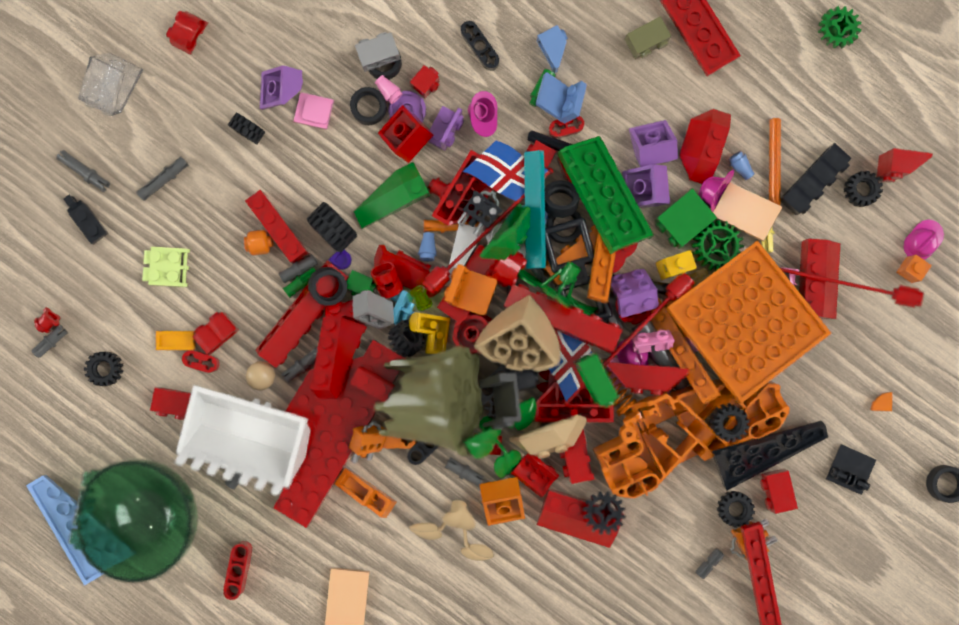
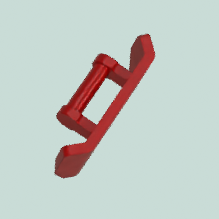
M385 245L378 246L374 257V267L380 263L392 262L402 285L425 297H434L441 291L440 289L438 292L430 294L421 284L430 273L431 265L406 255L401 250L395 255L387 251Z

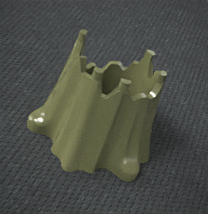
M456 346L434 355L391 360L390 363H385L384 367L386 369L399 370L404 372L405 375L398 381V384L402 385V389L399 392L392 393L389 401L375 403V411H383L394 418L385 421L384 425L387 430H380V435L428 442L457 452L460 456H471L464 441L473 436L474 429L478 428L479 419L483 415L481 389L477 382L480 367L478 354H471L468 347Z

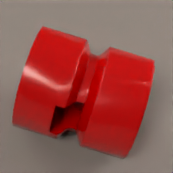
M392 262L380 263L371 270V276L376 284L379 295L384 298L394 297L403 290L402 282L397 276L398 273Z

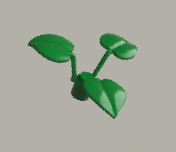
M570 261L567 262L563 269L560 268L557 273L543 283L525 271L524 268L517 274L528 284L542 288L549 297L557 300L565 307H570L572 304L574 307L583 310V313L587 315L593 314L598 309V307L586 305L571 296L577 281L576 277L580 273L581 268ZM560 275L559 279L563 283L557 292L546 286ZM571 283L566 298L560 293L566 284L569 285Z
M533 397L520 403L521 421L514 423L513 426L519 431L528 427L535 417L536 401ZM485 416L479 422V428L483 432L466 439L464 444L474 458L481 459L487 456L492 451L493 444L497 443L504 455L495 460L494 471L499 478H505L519 464L521 454L515 449L507 453L506 449L497 439L501 430L483 427V423L493 421L490 416Z

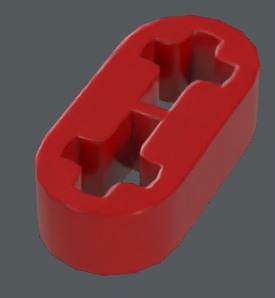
M579 116L565 124L558 119L552 121L549 126L550 136L557 139L580 133L585 125L583 118ZM573 120L580 123L578 129H575L574 126L568 127V125L573 124ZM555 125H558V127L565 126L564 129L560 130L559 134L552 130Z
M194 350L186 351L182 356V362L185 366L207 373L217 371L220 365L217 357ZM194 354L193 357L199 359V362H191L190 364V360L187 357ZM212 359L214 367L208 369V365L202 364L203 361H210Z

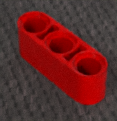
M248 541L237 543L231 550L223 588L224 597L228 600L237 599L245 590L253 547ZM238 547H243L246 550V554L241 555L238 552ZM239 566L242 569V574H237L234 571V567ZM230 586H236L238 593H233Z

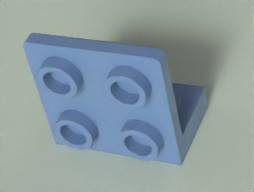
M545 73L542 78L536 105L565 124L579 117L587 84L580 81L568 87L549 73Z

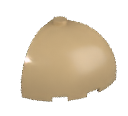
M531 295L514 303L497 315L481 332L474 346L493 362L496 360L505 364L506 368L513 370L535 369V371L554 367L560 361V346L553 326Z

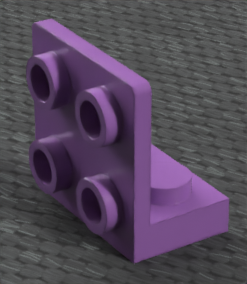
M442 106L430 128L434 136L428 142L444 151L447 147H451L455 140L456 130L460 131L464 123L462 109L458 108L455 113Z

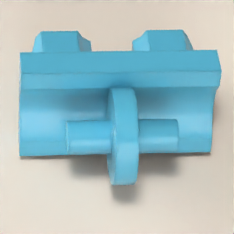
M404 290L398 295L391 297V300L396 302L393 309L395 325L402 320H408L409 316L414 313L412 309L415 304L411 303L414 295Z

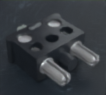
M473 191V196L463 209L464 213L457 221L459 224L464 218L460 224L463 226L468 217L471 216L469 225L474 227L477 222H480L473 232L474 235L477 233L476 237H479L485 227L489 228L496 216L502 212L501 208L498 207L499 201L494 191H482L481 193ZM483 194H493V199L496 201V204H494L486 197H484ZM470 204L475 207L473 211H470L468 208ZM477 210L482 211L481 216H477ZM485 216H489V217H490V221H489V222H486V221L484 220V217H485Z

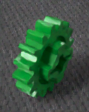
M836 6L834 10L829 9L826 12L827 14L821 17L822 20L818 25L822 28L818 33H823L824 35L821 40H828L827 46L833 43L834 49L838 45L843 49L846 45L850 46L853 41L858 39L859 36L857 34L862 30L858 26L862 22L856 21L859 15L853 16V9L848 12L847 6H844L841 10L839 6ZM849 34V37L842 39L844 35L847 36Z

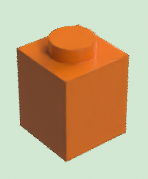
M918 255L907 256L896 273L911 283L920 282L932 265Z

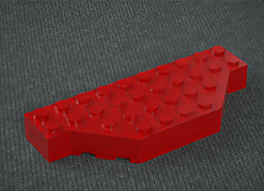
M372 340L364 356L354 358L352 365L348 367L347 377L337 399H318L310 390L314 369L309 370L285 411L286 413L306 418L308 421L307 424L311 431L306 457L292 479L289 488L283 487V492L273 507L275 510L305 528L311 524L353 453L349 448L354 433L353 429L369 425L377 413L374 408L375 403H382V400H378V398L371 396V394L368 395V392L361 391V388L354 387V384L351 385L350 381L358 367L362 366L394 384L401 371L386 369L384 364L390 363L391 360L406 359L405 357L398 355L397 352L380 342Z

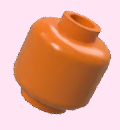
M266 230L250 231L244 237L245 250L253 256L268 254L270 247L274 246L273 238L268 235Z

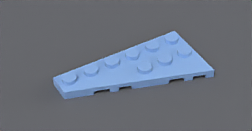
M43 475L26 485L84 586L137 554L47 475Z

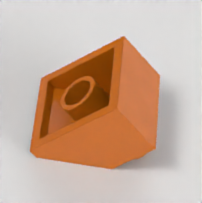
M517 477L479 484L488 526L525 519Z

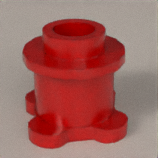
M440 177L437 179L433 178L428 186V189H430L429 194L433 193L440 197L441 200L451 183H444L440 180Z
M45 307L43 309L44 313L39 318L34 319V326L41 333H49L53 326L60 324L59 320L61 319L58 314Z

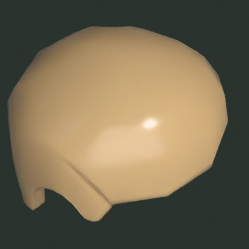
M257 361L251 364L246 371L247 384L254 390L263 391L269 388L274 383L276 377L274 368L265 361Z

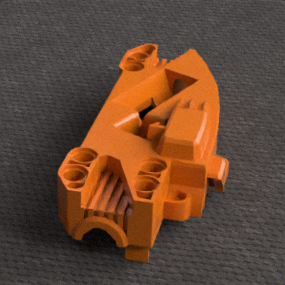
M721 379L712 380L721 395L703 405L692 386L668 394L663 392L662 396L652 395L636 402L631 407L632 410L624 413V425L619 429L620 436L592 449L601 464L602 473L611 492L618 497L637 498L643 494L647 496V492L655 490L659 483L678 464L697 455L706 461L713 457L711 452L713 450L746 442L752 438L759 439L778 430L787 418L790 410L781 396L780 385L769 381L740 404ZM722 404L725 406L727 404H734L744 410L748 415L746 418L749 419L750 423H747L749 430L745 429L747 434L745 436L742 434V439L736 438L735 442L731 440L727 442L718 437L704 420L716 407L720 409ZM673 416H676L678 419L676 424L689 434L675 450L666 444L669 435L656 426ZM727 416L729 420L723 427L726 430H730L735 427L736 418L734 416ZM634 442L632 446H627V444ZM617 450L615 454L609 455V453Z

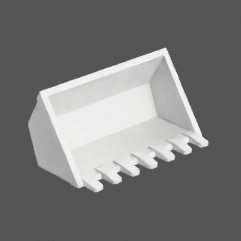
M194 385L176 451L178 457L175 460V464L182 466L188 458L194 459L191 465L193 470H199L203 463L210 464L207 469V474L215 475L219 468L226 469L223 474V479L231 480L236 472L242 474L239 484L247 485L251 477L258 480L255 484V489L263 490L268 482L274 484L271 494L279 495L283 487L289 488L292 479L306 457L311 430L306 418L272 409L269 402L262 406L260 405V400L256 398L249 402Z

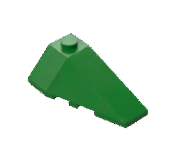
M414 162L397 169L354 211L362 229L430 196Z

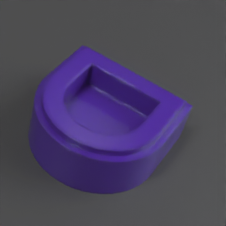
M346 250L342 253L336 251L329 261L338 269L345 270L350 267L352 257Z

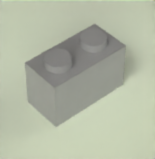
M383 32L374 39H363L355 45L364 72L401 60L392 33L387 34V32Z
M362 291L360 294L353 296V318L377 329L394 324L393 302L371 291Z

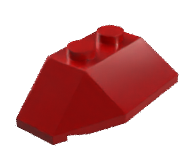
M711 109L690 119L679 153L690 181L703 184L705 180L713 177L730 130L731 114Z
M470 150L432 214V217L447 226L458 224L457 221L464 213L463 209L473 196V191L481 193L482 191L491 192L493 190L476 177L463 172L480 156L478 153ZM483 194L488 199L489 195ZM472 204L468 206L470 211H473L475 208ZM469 216L466 222H469L472 217Z
M608 362V367L627 389H631V393L643 394V390L651 391V395L662 396L663 392H669L689 375V369Z
M555 381L536 401L535 422H558L575 415L586 417L587 422H614V404L606 408L596 405L586 387L569 403L570 406H565L563 404L565 400L558 382Z

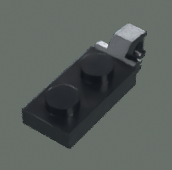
M70 194L63 199L70 207L67 209L69 216L92 245L109 234L86 203L82 200L77 201Z

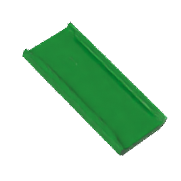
M600 136L566 146L557 153L610 255L638 242L651 239L654 236Z

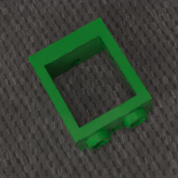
M589 353L574 361L573 363L594 403L605 408L613 405L615 399L619 396L597 354Z

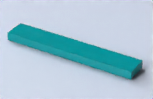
M538 150L524 152L525 205L531 208L530 228L526 232L528 236L526 239V269L546 268L544 151Z

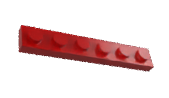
M760 522L741 526L760 625H782L763 526Z

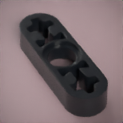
M473 21L464 22L461 25V35L486 70L493 71L499 66V56ZM466 27H468L469 29L473 28L472 31L473 35L475 36L473 40L469 32L465 33ZM478 41H482L486 45L481 51L475 48V43ZM488 50H490L488 56L491 59L495 58L494 65L491 63L487 64L488 59L485 54Z

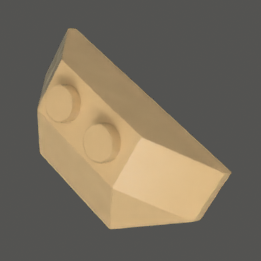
M575 415L509 437V440L531 455L538 456V458H547L550 456V453H562L567 451V448L574 446L587 420L586 417Z

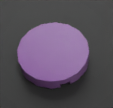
M402 91V96L395 103H389L388 112L390 118L402 105L421 122H423L426 116L424 100L413 91Z

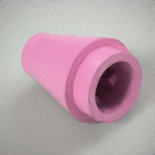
M383 75L375 81L387 102L393 104L402 96L401 89Z

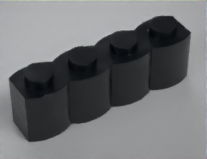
M833 143L781 197L780 201L795 215L805 214L811 208V201L813 199L818 200L824 194L822 190L825 186L830 187L837 180L835 176L839 171L843 173L850 166L848 162L852 158L836 143Z

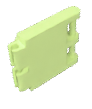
M151 247V250H144L143 264H150L149 268L143 267L142 281H148V285L188 287L186 272L189 270L187 257L190 249ZM182 253H184L183 266L181 265ZM181 270H183L182 283H180Z

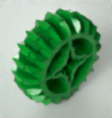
M717 220L715 224L712 222L698 234L699 236L693 238L697 243H693L691 246L697 248V250L692 253L693 255L699 254L696 261L703 260L701 263L702 267L708 264V270L711 271L714 267L716 272L742 252L739 249H743L744 245L739 244V242L743 240V237H737L740 234L739 230L733 232L735 225L728 228L727 221L721 225V221ZM712 231L722 232L726 234L727 237L719 238L716 234L714 235ZM707 236V237H708L707 240H708V242H709V248L705 251V250H704V240H705V237ZM724 241V243L721 244L719 249L711 251L713 248H715L717 243H721ZM731 241L732 250L731 254L728 255L727 244ZM715 253L722 257L724 261H715L709 255Z

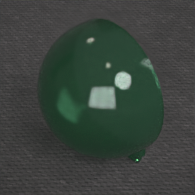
M131 459L111 464L101 470L92 469L90 472L84 471L81 486L86 488L79 491L78 508L75 510L72 523L73 526L78 528H71L68 543L73 544L74 549L80 550L96 570L117 581L140 583L162 576L183 559L195 539L198 526V508L190 486L175 470L156 461Z

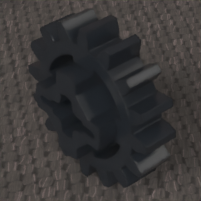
M599 491L597 497L594 494L590 496L592 501H585L588 507L582 508L584 512H587L583 519H588L586 526H593L592 532L598 529L599 535H602L604 531L607 535H610L611 529L617 532V526H623L620 520L626 518L622 514L626 508L620 507L623 501L619 500L617 502L615 500L616 494L610 497V493L607 491L603 496L602 492ZM602 500L599 507H593L597 501ZM603 509H605V513H608L605 517L600 513ZM608 520H615L612 525L606 526Z

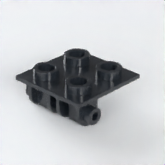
M840 444L826 480L862 495L864 490L868 491L870 488L868 479L876 459Z

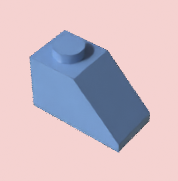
M558 25L537 36V43L554 73H557L567 42L565 31L563 29L560 30Z

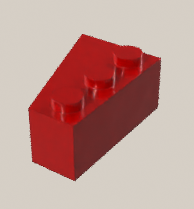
M584 430L581 431L574 446L567 448L565 452L559 453L560 458H564L565 466H562L564 478L568 477L571 484L595 480L594 474L591 472V461L587 452Z

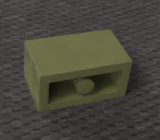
M660 16L628 33L625 37V42L635 59L639 57L643 59L649 56L652 50L656 48L660 50L667 46L671 34Z

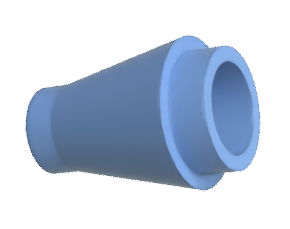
M742 151L737 152L728 159L729 165L744 180H748L755 174L746 154H743Z
M423 233L418 252L421 261L431 262L437 256L434 233Z

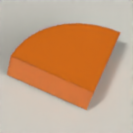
M893 392L880 394L872 402L870 410L892 411Z

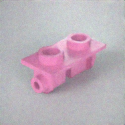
M670 330L639 333L632 339L634 343L633 352L638 354L651 352V346L653 345L655 351L669 350L673 347V336Z

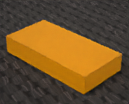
M156 331V350H196V341L192 337L195 332Z

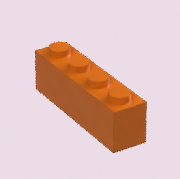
M593 225L590 228L592 232L589 234L595 251L598 230ZM582 235L575 240L577 242L572 247L567 245L560 251L561 255L556 258L558 265L588 256ZM547 260L544 270L551 277L555 273L551 271L549 261ZM560 275L553 279L556 286L563 283L559 279Z

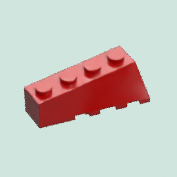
M323 317L310 389L318 399L338 398L347 377L348 367L352 365L354 360L353 355L356 349L359 348L362 334L367 329L365 325L342 317Z

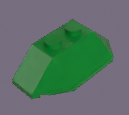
M518 204L479 256L485 259L506 260L510 254L514 256L521 248L519 245H522L528 237L526 232L530 228L531 208Z

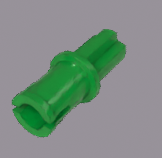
M311 268L300 277L296 276L293 282L282 288L289 298L308 285V281L316 269Z

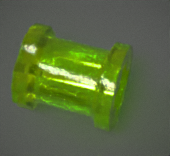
M423 285L417 286L410 291L411 297L417 303L418 311H424L433 305Z

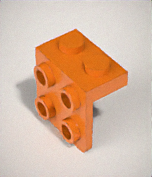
M458 264L451 273L452 281L445 290L444 301L449 305L482 316L486 315L498 283L497 280L470 271L466 266Z

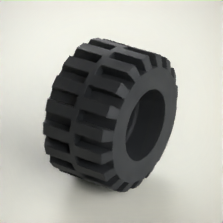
M322 202L307 217L310 226L338 252L342 253L358 237L356 231L328 203Z

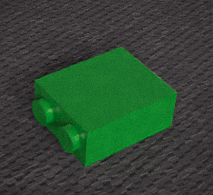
M692 188L654 221L656 222V228L669 237L667 239L674 248L680 249L717 217Z

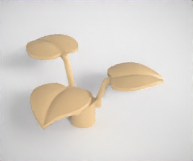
M452 501L450 512L443 515V523L440 527H437L434 523H418L409 526V529L417 536L428 540L441 538V531L445 525L463 529L465 547L461 548V553L466 558L484 561L494 557L493 551L489 547L482 544L470 545L468 543L467 530L475 527V521L466 509L467 504L464 501Z

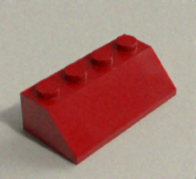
M808 238L803 240L801 243L800 272L839 280L841 243L823 239ZM799 276V293L818 317L836 319L838 284Z
M550 488L546 492L536 524L611 548L620 529V526H617V532L611 529L610 535H607L605 531L602 535H599L598 529L592 532L593 526H586L588 519H583V516L587 514V512L582 510V508L588 507L585 503L586 500ZM595 503V504L593 505V507H595V506L599 507L600 504ZM605 509L600 511L603 517L608 515V513H605ZM608 520L606 526L612 525L615 520Z

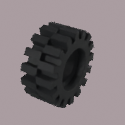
M237 112L228 123L230 128L256 145L265 134L263 129Z
M860 171L852 175L844 184L846 188L843 191L847 192L844 195L845 198L849 197L850 200L848 202H853L854 206L859 205V207L875 203L881 197L880 193L883 192V189H880L883 183L878 182L881 180L880 177L876 178V174L874 172L870 174V171ZM859 182H865L869 185L870 191L867 196H861L857 192Z
M408 320L400 321L388 333V340H391L389 342L390 346L393 345V350H398L397 354H402V357L407 356L409 358L424 347V335L411 331Z
M112 352L93 353V356L88 357L90 360L85 362L87 367H84V371H87L85 377H89L88 381L93 382V385L110 386L117 383L116 380L121 379L120 374H123L124 371L121 370V367L124 366L120 364L122 360L117 358L118 355L112 354ZM103 361L109 363L111 368L107 376H101L97 370L98 365Z
M722 404L720 409H714L717 412L711 414L713 419H710L712 424L710 427L718 437L727 442L729 440L735 442L736 438L740 440L742 439V434L744 436L747 434L745 429L749 430L747 423H750V421L746 418L748 415L744 410L734 404H727V406ZM727 416H734L736 418V425L733 429L726 430L723 427V420Z
M739 491L726 492L725 496L722 495L720 497L721 501L717 503L719 505L717 511L723 522L734 528H741L744 524H750L748 521L753 520L752 514H755L753 510L755 506L751 498ZM733 502H740L743 506L742 513L736 517L732 516L729 513V506Z

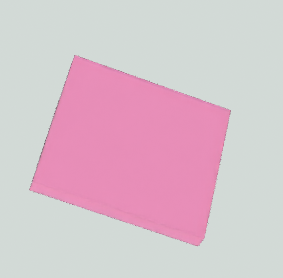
M300 92L294 122L327 129L334 100Z

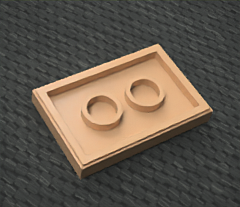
M729 183L713 213L716 215L717 220L723 223L727 221L729 226L735 225L736 229L764 242L781 212L782 206L733 183Z
M331 568L325 625L365 624L370 571Z

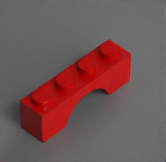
M261 189L245 200L290 263L299 262L310 254Z

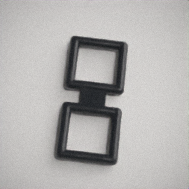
M583 217L545 228V250L553 273H557L560 268L563 269L567 262L557 264L549 235L578 226L580 228L588 256L570 261L581 268L580 273L576 277L577 281L574 288L589 284L590 276L587 275L585 265L593 263L595 252L586 221ZM571 283L564 286L560 293L562 296L567 298L566 291L570 289ZM608 299V302L602 303L604 312L595 314L602 318V320L613 316Z

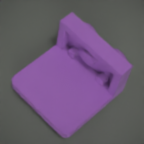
M644 269L617 274L611 278L610 286L617 297L621 318L658 307L657 288Z

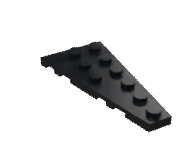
M821 420L711 452L722 484L726 491L828 438L826 425Z

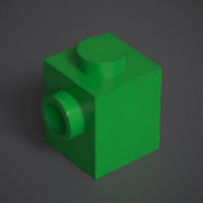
M354 270L351 271L347 280V289L352 291L351 295L355 296L366 290L374 292L376 284H374L372 278Z

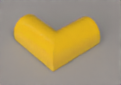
M414 312L409 320V328L413 332L428 334L425 353L438 354L446 351L450 318Z

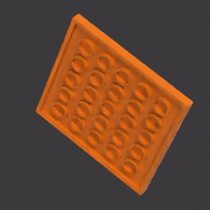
M758 240L666 308L739 404L832 334Z

